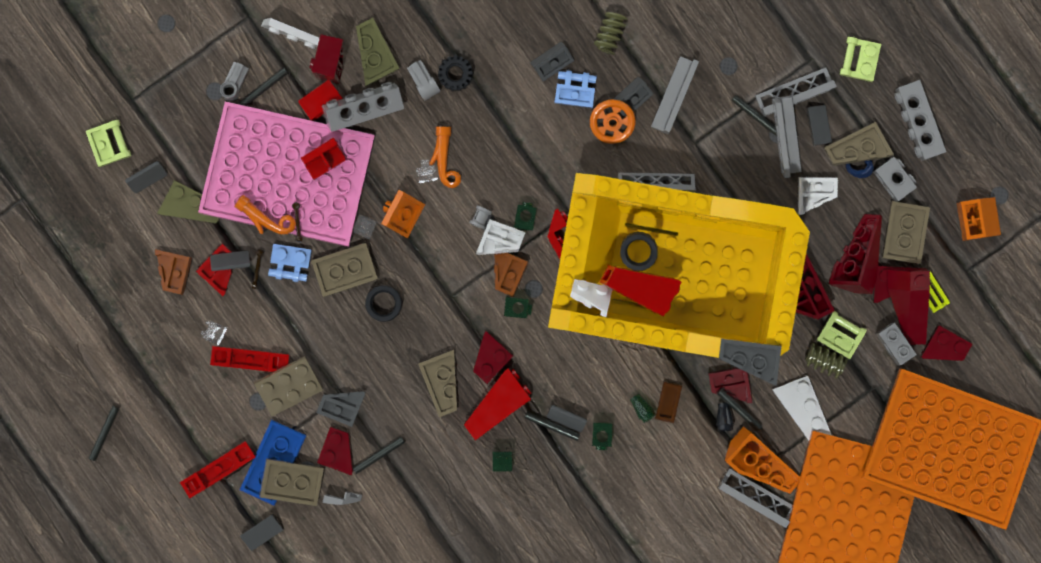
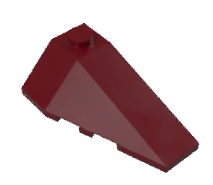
M864 214L853 233L854 238L849 246H845L843 249L845 253L840 261H836L829 280L831 286L856 294H873L878 273L881 215Z
M926 268L887 269V290L891 297L902 334L910 345H925L930 295V271Z

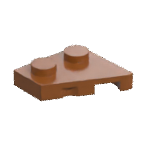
M155 249V255L159 263L158 270L162 277V289L183 295L192 258Z
M509 253L494 254L495 290L514 297L529 262Z

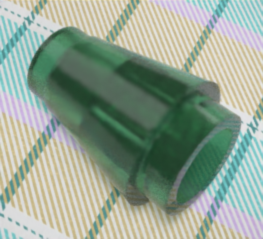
M640 394L630 399L639 420H642L643 423L656 416L655 409Z

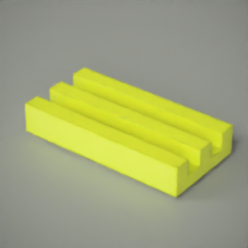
M930 272V281L943 300V303H941L930 286V294L938 306L934 307L929 299V308L932 313H935L950 304Z

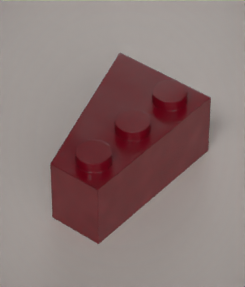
M320 34L315 58H311L309 67L317 80H330L331 83H340L343 70V55H340V52L343 53V39Z

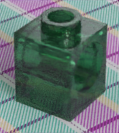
M522 202V205L517 206L514 223L515 229L533 232L537 208L533 207L534 204ZM523 211H528L531 214L529 221L525 222L520 219V214Z
M506 297L504 317L527 319V315H531L532 304L528 303L529 299ZM515 303H521L524 306L522 313L516 314L513 311Z
M593 422L592 446H596V450H607V447H612V423ZM600 431L607 433V439L604 442L597 440L596 436Z
M493 451V472L512 471V451Z

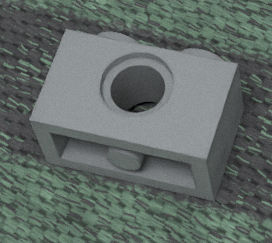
M893 157L874 170L873 173L892 199L898 202L917 187L911 174L907 175L903 168L905 166L899 158ZM894 173L901 177L899 184L892 181Z
M895 323L889 324L876 333V336L897 366H901L917 355Z

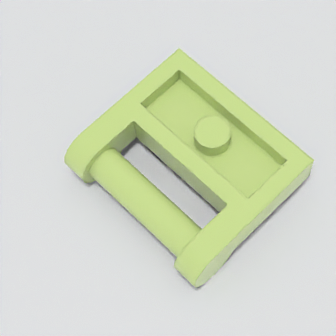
M847 37L846 43L848 46L843 68L840 69V75L873 82L881 44ZM855 46H860L856 69L851 71Z
M114 120L86 131L98 167L132 156L121 133L119 120ZM107 130H113L121 153L115 154Z
M834 311L830 314L816 340L842 356L851 359L867 330L852 324ZM836 322L856 334L855 339L832 327L833 323Z

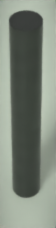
M283 67L239 102L240 105L247 106L288 74L286 69Z
M737 95L732 99L734 104L777 136L774 124Z
M720 388L716 392L756 431L762 428V425L725 390Z
M112 406L91 451L90 460L96 461L119 408Z
M527 411L525 415L527 420L578 441L579 433Z
M399 437L353 467L355 473L358 474L405 443L403 438Z

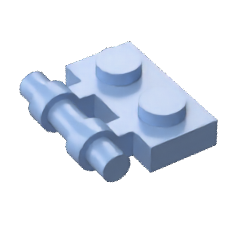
M566 70V72L559 71L558 79H564L565 85L557 84L555 104L593 108L595 88H588V83H596V76L585 72L578 74L572 73L569 70ZM571 80L582 82V87L570 85Z
M273 244L270 263L278 264L277 269H269L268 276L276 277L279 280L285 278L292 279L293 282H306L308 274L301 273V268L309 269L312 250ZM284 265L294 266V272L284 271Z

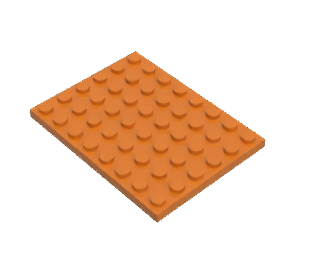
M900 368L862 478L1006 530L1041 430V420Z
M812 430L789 517L790 523L786 529L778 563H898L914 497L862 478L872 446Z

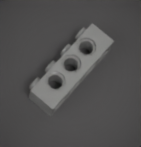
M918 80L897 88L894 96L897 104H901L903 110L901 111L903 121L908 123V135L915 142L916 147H914L917 158L924 161L945 153L946 149L921 81ZM909 99H914L917 102L916 108H911L908 105ZM915 117L923 119L922 126L915 124ZM923 134L929 136V144H924L921 141Z
M392 82L384 83L376 89H365L363 93L357 95H346L345 99L338 101L336 99L326 102V105H322L326 123L331 132L404 109L399 87ZM385 96L382 103H377L379 97ZM367 102L365 108L359 109L360 103ZM343 108H348V112L345 115L340 114Z

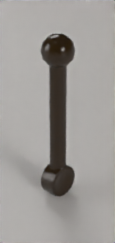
M295 202L292 204V208L295 211L297 232L295 240L301 242L303 237L300 234L298 213L300 205Z
M261 249L256 252L258 257L252 289L257 288L261 257L264 255Z

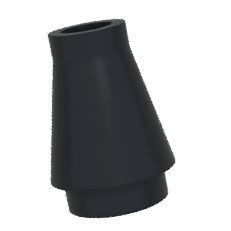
M719 403L716 427L721 432L732 431L735 424L730 406L727 403Z

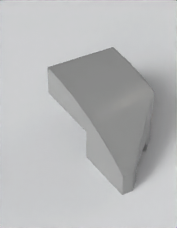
M348 491L345 492L344 498L325 494L323 503L335 505L351 504L361 501L362 495Z

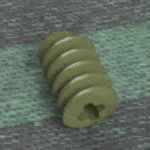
M606 12L605 16L608 19H603L602 23L605 26L600 27L599 30L602 33L597 34L596 37L599 40L594 41V45L597 49L607 54L615 55L611 50L612 48H618L614 41H620L621 39L617 34L624 33L619 28L626 27V24L622 21L629 19L618 13Z
M814 343L810 345L805 356L807 367L813 363V370L820 366V373L827 369L828 376L833 372L835 373V379L842 374L848 358L843 361L842 355L836 358L835 352L829 355L828 349L822 352L821 346L815 349Z

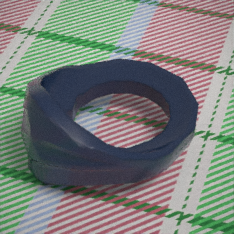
M871 160L864 161L867 164L865 170H854L850 167V163L845 165L847 172L857 178L869 177L874 167Z

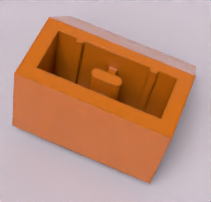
M995 197L956 203L963 241L1001 235Z

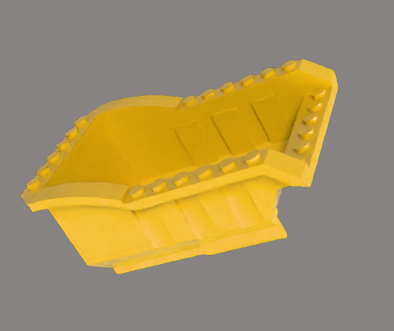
M576 173L548 328L719 358L721 339L782 346L781 355H783L790 347L810 231L794 208L704 195L599 175ZM634 232L649 234L655 239L658 246V256L655 263L650 268L641 272L671 277L682 282L679 293L674 296L671 308L664 317L639 304H635L636 302L612 290L606 317L600 315L601 310L594 306L590 309L582 302L570 297L574 279L603 285L599 282L608 265L630 269L621 259L620 248L623 240ZM635 240L628 246L627 254L632 261L642 263L649 258L651 249L645 241Z

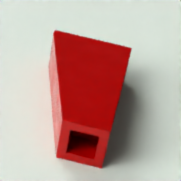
M608 265L599 283L664 317L671 308L674 296L679 293L682 282L671 277Z
M506 369L464 424L474 440H477L531 400L529 395L532 393L526 385H520L517 381L520 377L514 369L511 371Z

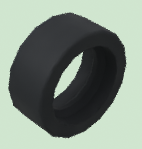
M634 232L623 240L620 256L628 268L635 271H643L655 263L658 256V246L655 239L649 234ZM635 240L645 241L651 249L649 258L642 263L632 261L627 254L628 246Z
M381 285L374 287L368 293L365 307L367 313L373 319L387 322L399 315L402 309V299L394 288ZM382 292L391 294L395 300L393 311L387 315L378 314L372 305L374 297Z

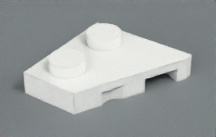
M798 177V214L802 215L836 198L838 178Z
M489 219L476 254L518 252L525 232Z
M574 279L570 297L582 302L590 309L594 306L601 310L600 315L606 317L612 289L605 285Z

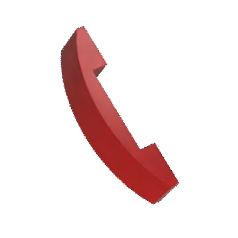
M212 346L210 365L274 372L288 365L289 354Z
M245 441L201 470L181 481L180 484L188 497L192 498L254 459L255 455Z

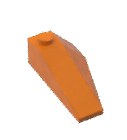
M744 426L730 441L724 461L739 474L759 482L761 481L789 494L798 486L800 476Z

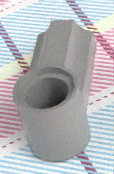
M421 60L407 67L424 101L441 92Z
M233 62L225 82L220 86V93L225 100L231 102L239 97V91L249 68L240 63ZM227 88H234L232 95H225Z

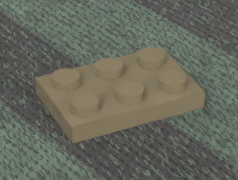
M891 201L882 258L921 264L930 207Z
M367 243L311 261L323 297L378 280Z
M306 356L254 382L271 416L323 391Z
M266 458L259 497L317 506L324 468Z

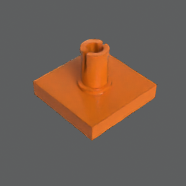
M398 190L393 202L387 201L385 203L389 208L383 206V211L386 215L381 224L408 238L425 204Z

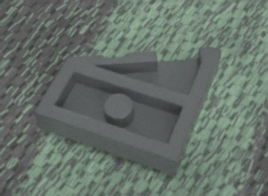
M366 392L323 395L316 413L353 427Z

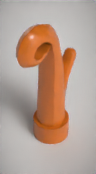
M436 127V146L429 165H433L437 160L438 173L443 185L448 188H456L461 183L460 174L456 171L447 172L451 127ZM452 175L455 176L454 182L448 180Z
M244 194L234 206L251 219L260 234L264 233L262 225L278 234H289L296 227V221L290 215L283 216L279 223L276 224L250 202V199ZM286 220L290 221L288 228L283 227V223Z

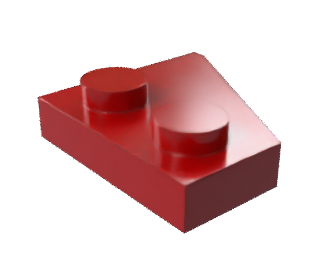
M222 243L211 255L231 253V251ZM209 256L196 272L220 295L224 296L232 269L211 271Z

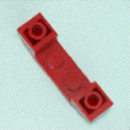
M556 209L547 238L560 260L563 240L560 235L556 236L554 233L566 227L568 218L564 211L560 212L559 209Z

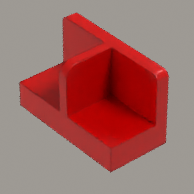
M327 80L301 98L298 103L310 120L315 121L324 114L322 105H326V102L330 100H341L342 97L331 81Z
M332 138L301 157V160L312 178L316 180L345 162L346 158L339 149L335 139Z

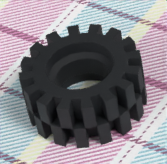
M454 55V57L449 56L446 60L442 61V64L439 66L438 76L441 84L446 89L461 91V89H465L470 85L473 71L471 65L464 57ZM454 66L460 67L463 71L462 78L457 81L451 80L448 76L449 69Z

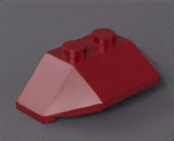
M806 253L796 313L818 320L835 310Z

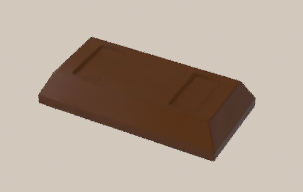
M663 382L655 419L674 423L682 386Z

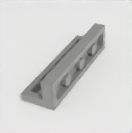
M680 56L651 128L666 134L670 133L699 61H691Z
M823 68L755 95L763 117L773 114L774 111L773 104L764 107L761 100L764 96L780 98L778 97L780 91L786 88L792 91L793 105L831 91L837 86L835 81L831 80L827 68ZM824 73L827 83L822 85L814 83L816 76ZM803 81L810 84L807 91L800 92L796 90L798 83Z
M792 96L772 99L781 173L785 178L791 177L790 173L801 172Z
M618 173V179L631 180L638 183H643V180H650L651 183L649 185L695 193V174ZM668 180L671 183L663 184L661 181ZM691 181V185L682 184L680 182Z
M728 469L718 489L787 528L790 523L789 517L792 505L732 469ZM731 474L738 477L739 486L730 487L725 484ZM753 486L756 495L747 497L744 494L743 487ZM741 488V492H742V493H740L739 491H737V490H735V489ZM770 496L773 505L764 507L761 505L760 497ZM785 505L790 508L785 518L778 515L777 506Z

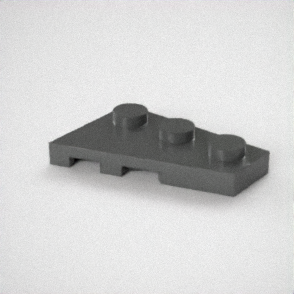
M721 339L719 359L777 386L782 346Z

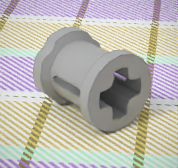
M477 205L475 215L469 223L485 230L486 227L484 225L492 212Z

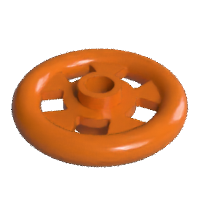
M610 99L601 102L594 108L590 116V128L593 134L600 141L608 144L625 141L635 128L636 119L633 110L629 105L620 100ZM612 107L613 112L605 114L604 109ZM621 110H623L627 115L623 119L618 114V112H620ZM603 119L604 126H598L597 120ZM615 120L616 124L610 125L609 121ZM622 124L627 126L623 133L618 130ZM606 130L614 131L613 136L605 135Z

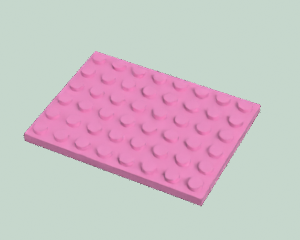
M225 102L198 213L255 226L245 213L234 207L239 198L244 194L259 210L278 224L285 215H290L295 219V211L292 208V204L297 202L300 205L298 213L302 237L349 247L375 135L346 128L331 132L327 124ZM334 138L346 161L314 180L303 164L301 157ZM286 220L283 223V227L288 228L290 221ZM296 227L289 234L297 235Z

